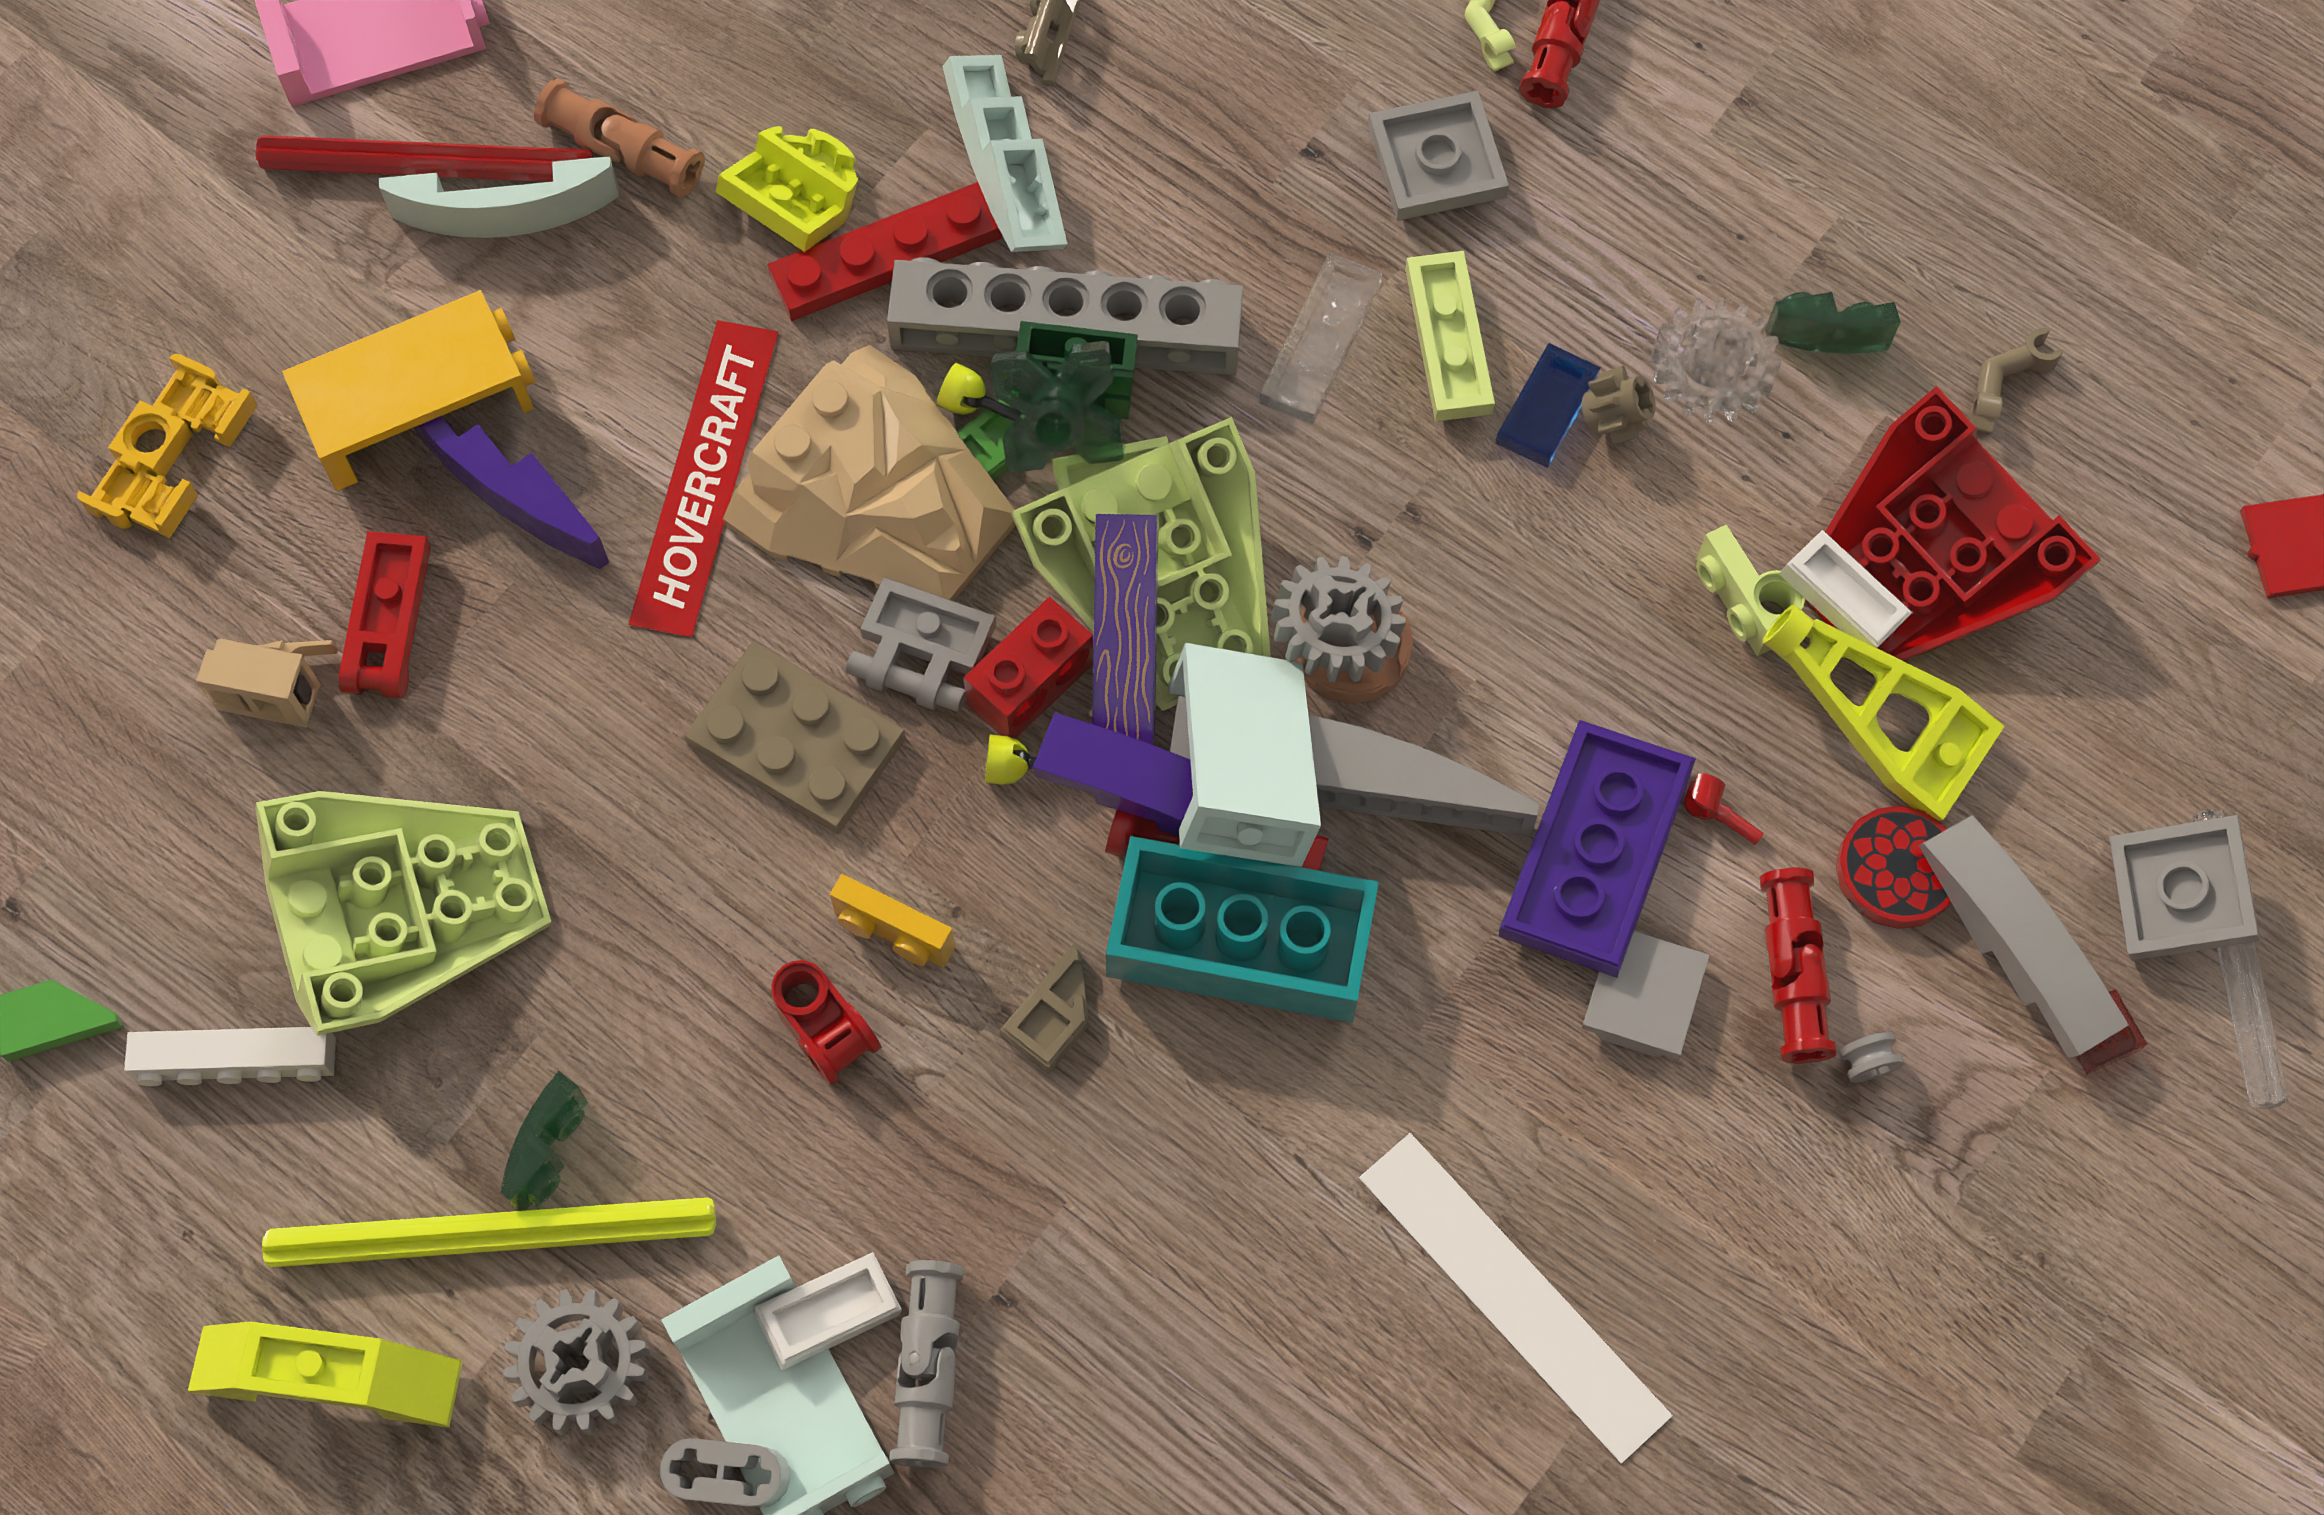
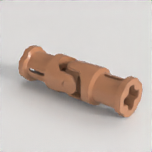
M561 78L549 81L538 96L534 110V120L538 125L544 128L555 126L574 136L575 143L584 149L590 150L602 157L610 156L612 162L626 164L627 170L638 177L649 175L668 185L670 192L679 198L689 195L697 185L705 164V155L702 151L696 148L690 150L681 148L666 140L661 130L651 125L637 122L635 118L601 99L591 101L571 91L570 85Z

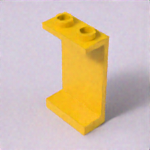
M481 290L282 371L317 455L336 491L358 483L347 457L348 454L502 390L512 388L523 413L534 409L526 386L536 383L528 362L522 350L510 353L506 344L516 339L502 308L490 311Z

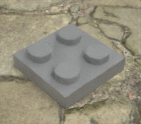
M1478 91L1369 113L1368 129L1397 221L1507 198L1509 184Z
M2237 815L2109 836L2127 951L2131 961L2261 941L2241 825Z

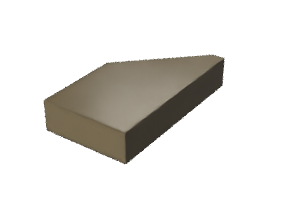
M1073 944L1000 1029V1036L1048 1074L1089 1027L1081 949L1077 945Z

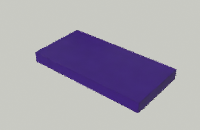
M1579 720L1501 923L1498 937L1618 978L1693 771L1696 758Z

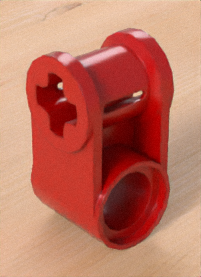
M805 960L791 961L783 965L775 973L771 983V993L776 1011L781 1021L797 1040L799 1047L809 1062L829 1086L838 1081L837 1073L866 1051L874 1054L882 1048L879 1040L864 1018L850 1003L846 1002L823 970L816 964ZM799 984L814 986L819 993L812 1004L797 1008L785 1001L787 993L793 987Z

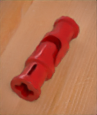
M1600 0L1547 1L1541 25L1538 28L1532 46L1534 60L1530 72L1524 75L1519 85V91L1527 101L1543 108L1563 106L1570 91L1567 81L1571 69L1580 63L1584 51L1583 46L1590 32Z
M1801 867L1775 869L1762 874L1759 878L1761 891L1765 892L1767 896L1770 924L1765 927L1764 931L1769 954L1773 1004L1776 1010L1781 1011L1785 1045L1780 1048L1781 1059L1783 1062L1793 1064L1821 1062L1835 1057L1837 1051L1835 1041L1829 1038L1826 1006L1831 1003V996L1824 959L1822 926L1819 920L1814 919L1810 888L1814 886L1813 870Z

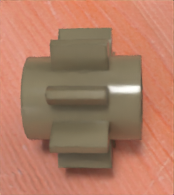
M1625 366L1601 372L1599 373V379L1589 382L1588 385L1591 391L1583 395L1582 412L1591 431L1600 435L1610 432L1612 443L1618 444L1639 438V431L1648 429L1647 420L1653 418L1656 403L1653 390L1645 378L1641 376L1628 378Z

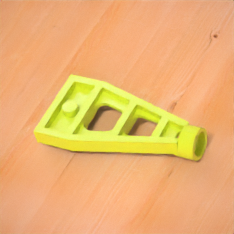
M1796 605L1788 607L1774 621L1762 640L1767 647L1792 666L1882 783L1910 807L1924 811L1938 821L1944 820L2005 727L1959 688L1818 619L1813 620ZM1805 637L1810 638V644L1804 649L1800 643ZM1841 658L1852 660L1872 673L1876 679L1875 684L1860 706L1854 705L1831 680L1830 674ZM1889 694H1899L1922 705L1929 715L1928 723L1908 752L1897 749L1881 730L1877 721V712Z

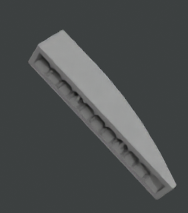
M1179 696L1170 752L1190 759L1186 697ZM1308 715L1319 807L1531 837L1538 816L1539 804L1478 771L1420 746L1363 727Z

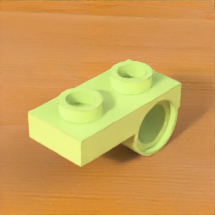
M1727 525L1705 535L1696 558V568L1702 583L1710 592L1716 591L1728 609V622L1737 638L1743 642L1747 640L1757 656L1770 651L1771 649L1762 640L1770 626L1781 614L1768 612L1762 607L1760 602H1775L1784 611L1791 605H1796L1802 610L1805 598L1779 575L1781 571L1774 570L1758 575Z

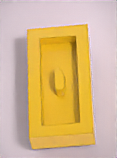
M844 874L840 875L829 894L835 915L839 916L837 921L842 927L862 938L869 939L873 933L894 943L892 949L911 963L925 966L928 960L944 968L956 948L951 927Z

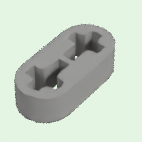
M690 1438L681 1439L672 1444L664 1453L660 1464V1478L664 1487L673 1496L682 1499L760 1508L769 1507L784 1496L790 1483V1468L785 1458L778 1451L767 1447ZM695 1451H697L698 1462L718 1466L716 1479L706 1477L695 1478L690 1489V1478L680 1475V1466L682 1462H691ZM761 1457V1468L771 1471V1480L769 1484L759 1485L756 1495L753 1496V1485L747 1482L734 1481L733 1472L734 1468H755L758 1458Z

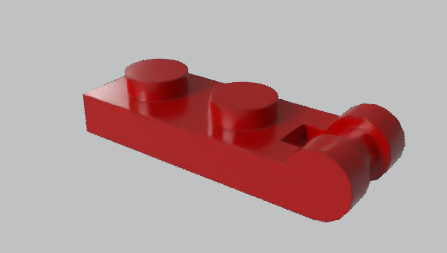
M367 531L339 670V689L341 693L361 695L364 689L381 691L383 697L400 699L405 697L409 681L408 665L431 550L427 536ZM368 653H385L383 667L366 665Z

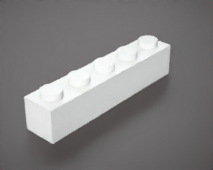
M312 1027L128 1032L124 1071L137 1081V1084L143 1086H159L165 1080H177L179 1084L198 1085L202 1083V1079H217L220 1083L237 1084L242 1081V1078H257L260 1082L276 1083L281 1081V1077H297L300 1081L314 1082L321 1080V1076H334L336 1037L333 1033L316 1036Z

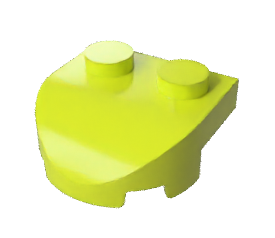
M781 126L768 128L758 133L754 152L719 174L716 193L805 252L841 227L847 220L858 183L854 170L855 157L848 147L825 132L810 129L807 136L803 137L783 135V128Z

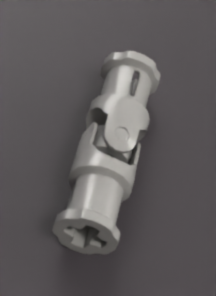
M918 1260L911 1261L906 1265V1276L912 1279L909 1315L901 1320L900 1341L903 1344L898 1360L894 1406L900 1409L897 1448L890 1451L889 1462L899 1466L915 1468H944L949 1463V1455L943 1452L946 1412L953 1409L956 1372L954 1351L957 1349L960 1323L954 1319L957 1282L964 1278V1267L951 1262ZM916 1379L929 1382V1384L917 1387L915 1383Z

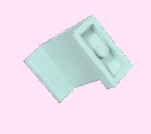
M1185 643L1168 685L1169 694L1186 696L1193 798L1179 828L1180 848L1302 867L1321 827L1303 663Z
M779 1255L661 1320L672 1342L681 1353L725 1441L767 1447L778 1451L785 1458L790 1468V1483L787 1492L775 1504L769 1507H760L763 1515H824L825 1512L847 1500L851 1507H856L873 1499L886 1489L883 1480L893 1475L894 1471L829 1349L785 1370H781L754 1314L755 1306L796 1288ZM761 1457L758 1458L755 1468H740L746 1482L753 1485L754 1496L759 1485L769 1484L771 1480V1471L761 1468Z

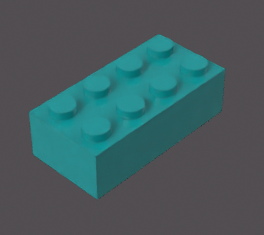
M1130 836L1106 949V977L1353 1023L1379 882L1285 864L1182 849L1180 845Z

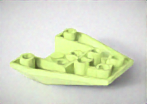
M1232 417L1011 511L1034 568L1093 635L1096 514L1159 515L1156 706L1160 711L1167 710L1178 703L1180 695L1169 694L1168 685L1185 643L1271 657L1256 476Z
M325 791L256 802V816L266 891L296 1002L316 1036L382 1022L550 927V915L518 811Z

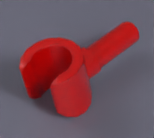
M1706 773L1698 774L1696 780L1690 782L1685 796L1684 804L1687 812L1699 819H1716L1720 823L1723 822L1753 845H1756L1764 833L1732 811V808L1720 803L1726 786L1724 782Z

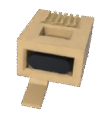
M220 638L217 639L214 650L206 649L196 682L208 699H210L216 710L306 728L320 688V682L304 656L337 654L338 649L332 640L284 643L281 640L264 645H251Z

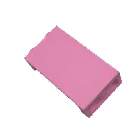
M255 0L278 78L291 107L485 50L486 46L479 27L490 24L482 0H298L284 5L281 0Z

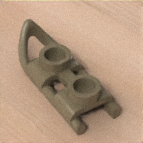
M1030 0V8L1034 17L1030 19L1027 30L1018 32L1015 40V53L1021 64H1031L1038 74L1043 75L1042 84L1045 86L1055 84L1081 0ZM1049 26L1058 29L1054 43H1049L1047 40Z

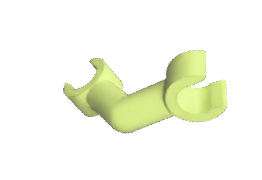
M1471 0L1466 7L1464 15L1466 21L1481 42L1482 52L1488 66L1493 71H1498L1514 64V60L1508 51L1516 48L1515 42L1506 29L1500 30L1489 14L1496 0Z

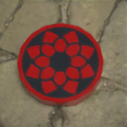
M1904 806L1877 808L1858 819L1841 842L1836 862L1840 889L1849 902L1852 900L1862 910L1861 914L1872 922L1896 929L1923 926L1935 919L1937 915L1945 911L1951 901L1919 845L1947 829L1946 826L1924 811Z

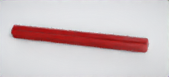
M262 135L258 137L255 149L256 160L262 169L384 175L437 173L438 177L553 182L552 162L594 158L593 152L586 149Z

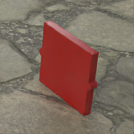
M2324 494L2243 506L2240 513L2251 546L2247 555L2256 562L2266 597L2274 598L2324 590Z

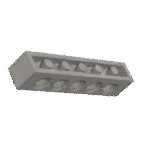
M916 258L912 261L895 260L887 326L892 350L1015 359L1021 321L1138 334L1134 368L1237 375L1243 286L1229 285L1227 282L1217 279L1186 282L1173 281L1161 275H1148L1143 278L1119 277L1098 270L1079 274L1056 272L1044 266L1012 269L999 268L988 262L959 265L940 263L931 258ZM949 300L962 302L961 305L954 308L940 306ZM1009 304L1020 307L1013 312L998 310L1001 306ZM1062 309H1073L1078 312L1068 317L1055 314ZM1120 313H1129L1136 316L1129 321H1120L1113 318ZM1185 317L1194 322L1189 325H1177L1171 321L1175 318Z

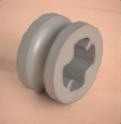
M1892 1032L1869 1035L1855 1040L1840 1049L1841 1059L1850 1061L1852 1066L1851 1070L1847 1073L1850 1082L1858 1083L1872 1080L1896 1071L1905 1064L1902 1055L1894 1054L1892 1051V1045L1896 1042Z

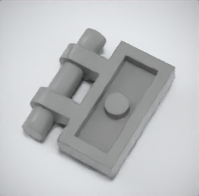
M883 577L860 628L863 639L877 643L879 646L874 657L854 650L848 659L846 673L866 680V686L884 693L890 688L915 697L916 704L922 707L936 710L938 706L959 713L966 699L965 689L946 683L951 670L966 675L982 660L996 628V618L994 615ZM901 652L930 662L925 674L923 675L897 666L896 663Z

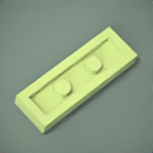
M1464 251L1407 258L1405 271L1435 422L1493 414L1495 401Z

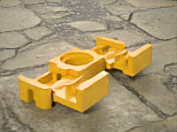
M173 354L169 357L176 371L154 404L149 405L140 400L108 448L116 460L92 496L81 491L77 493L78 499L91 515L101 518L104 514L112 525L121 529H128L133 525L128 518L130 515V519L133 522L169 539L198 497L192 484L184 479L175 488L164 485L167 481L165 478L166 474L193 435L189 425L191 424V429L197 433L200 432L202 427L216 433L214 439L230 448L258 406L250 391L242 389L240 393H237L222 386L211 368L181 354ZM158 429L166 433V439L159 449L148 453L136 450L137 440L144 432Z

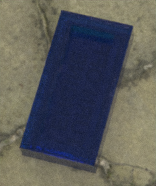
M1548 343L1501 426L1495 443L1548 468L1582 407L1583 395L1591 391L1588 385L1589 382L1598 378L1601 367Z

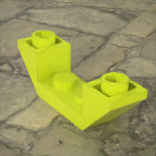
M251 1321L203 1326L188 1392L256 1402L257 1395L369 1409L387 1420L449 1428L463 1362L459 1359L380 1338Z

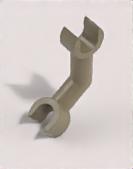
M2036 329L2029 334L2023 346L1991 357L1982 363L1977 394L1970 414V421L1977 427V431L1993 433L1994 420H1999L2003 398L2000 395L2004 377L2028 368L2035 372L2044 373L2056 367L2064 350L2043 354L2035 348L2044 344L2051 329Z

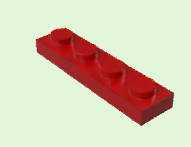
M976 182L814 245L805 252L801 250L768 263L767 266L771 280L790 320L794 321L892 282L895 260L912 261L916 258H931L941 263L1002 239V233L989 210L979 183Z

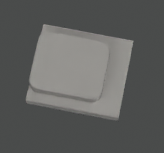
M1634 931L1618 978L1598 972L1581 1029L1596 1033L1598 1038L1603 1041L1653 1057L1665 1055L1679 1060L1709 954Z

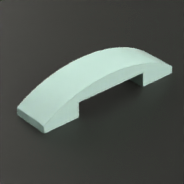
M610 156L552 162L553 182L444 192L437 173L379 178V189L393 219L425 231L459 237H509L548 230L585 217L619 197V186Z

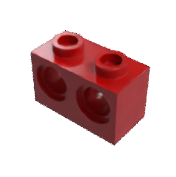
M1049 596L963 677L967 706L999 735L1016 739L1093 665V634Z

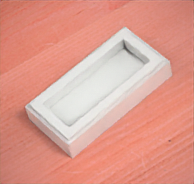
M1823 530L1787 563L1779 573L1784 580L1840 631L1875 648H1878L1912 613Z
M873 1252L759 1304L754 1309V1314L781 1370H785L900 1316L901 1307Z

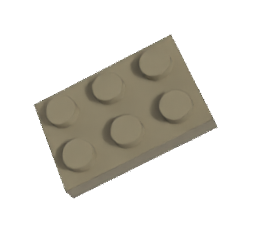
M754 640L684 735L687 745L838 835L906 739L905 730Z

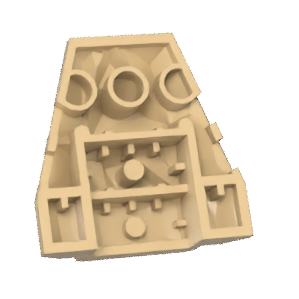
M871 345L852 352L842 364L834 360L826 363L753 449L747 461L750 473L734 491L723 517L725 525L771 557L789 562L790 557L820 565L823 573L840 578L843 573L873 581L876 589L879 588L883 577L951 601H955L1016 526L1011 515V511L1015 509L960 438L955 428L940 411L917 377Z

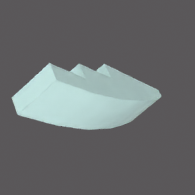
M1002 55L950 56L942 67L955 117L977 181L989 210L1010 251L1064 249L1068 244L1043 139H1032L1022 96L1011 97Z

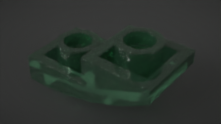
M1797 292L1786 296L1781 301L1775 302L1765 332L1770 341L1802 350L1839 354L1870 353L1889 350L1901 321L1895 302L1879 305L1861 302L1838 312L1832 292L1815 295L1809 292Z
M560 1071L555 1074L531 1107L519 1129L504 1171L501 1194L516 1211H526L531 1205L535 1207L540 1206L556 1190L561 1180V1176L558 1174L565 1166L550 1146L556 1139L559 1142L567 1139L577 1129L584 1117L582 1109L588 1101L578 1085Z

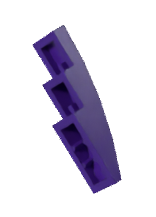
M442 416L414 427L417 436L447 469L500 515L547 545L598 569L609 563L598 534L532 453L511 466L478 424L459 437Z
M1054 712L1032 767L1035 776L1094 794L1097 804L1156 821L1158 831L1178 837L1179 828L1193 798L1190 759L1121 733Z

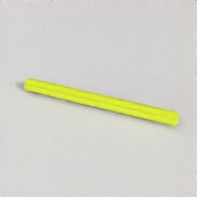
M707 1197L276 1228L266 1231L262 1239V1255L265 1265L272 1268L710 1236L714 1233L716 1209L713 1200Z

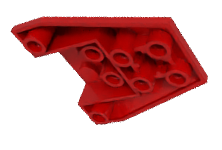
M1938 386L1934 387L1889 426L1825 530L1829 537L1912 612L1877 648L1904 662L2054 601L2101 561L2096 552L2060 515L2052 519L1978 442L1977 427ZM1805 599V602L1826 624L1838 629Z

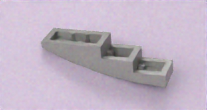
M1973 815L1919 845L1980 953L1984 954L1993 951L2024 1006L2036 1002L2067 1058L2081 1055L2129 1025L2095 969L2055 912L2013 859Z

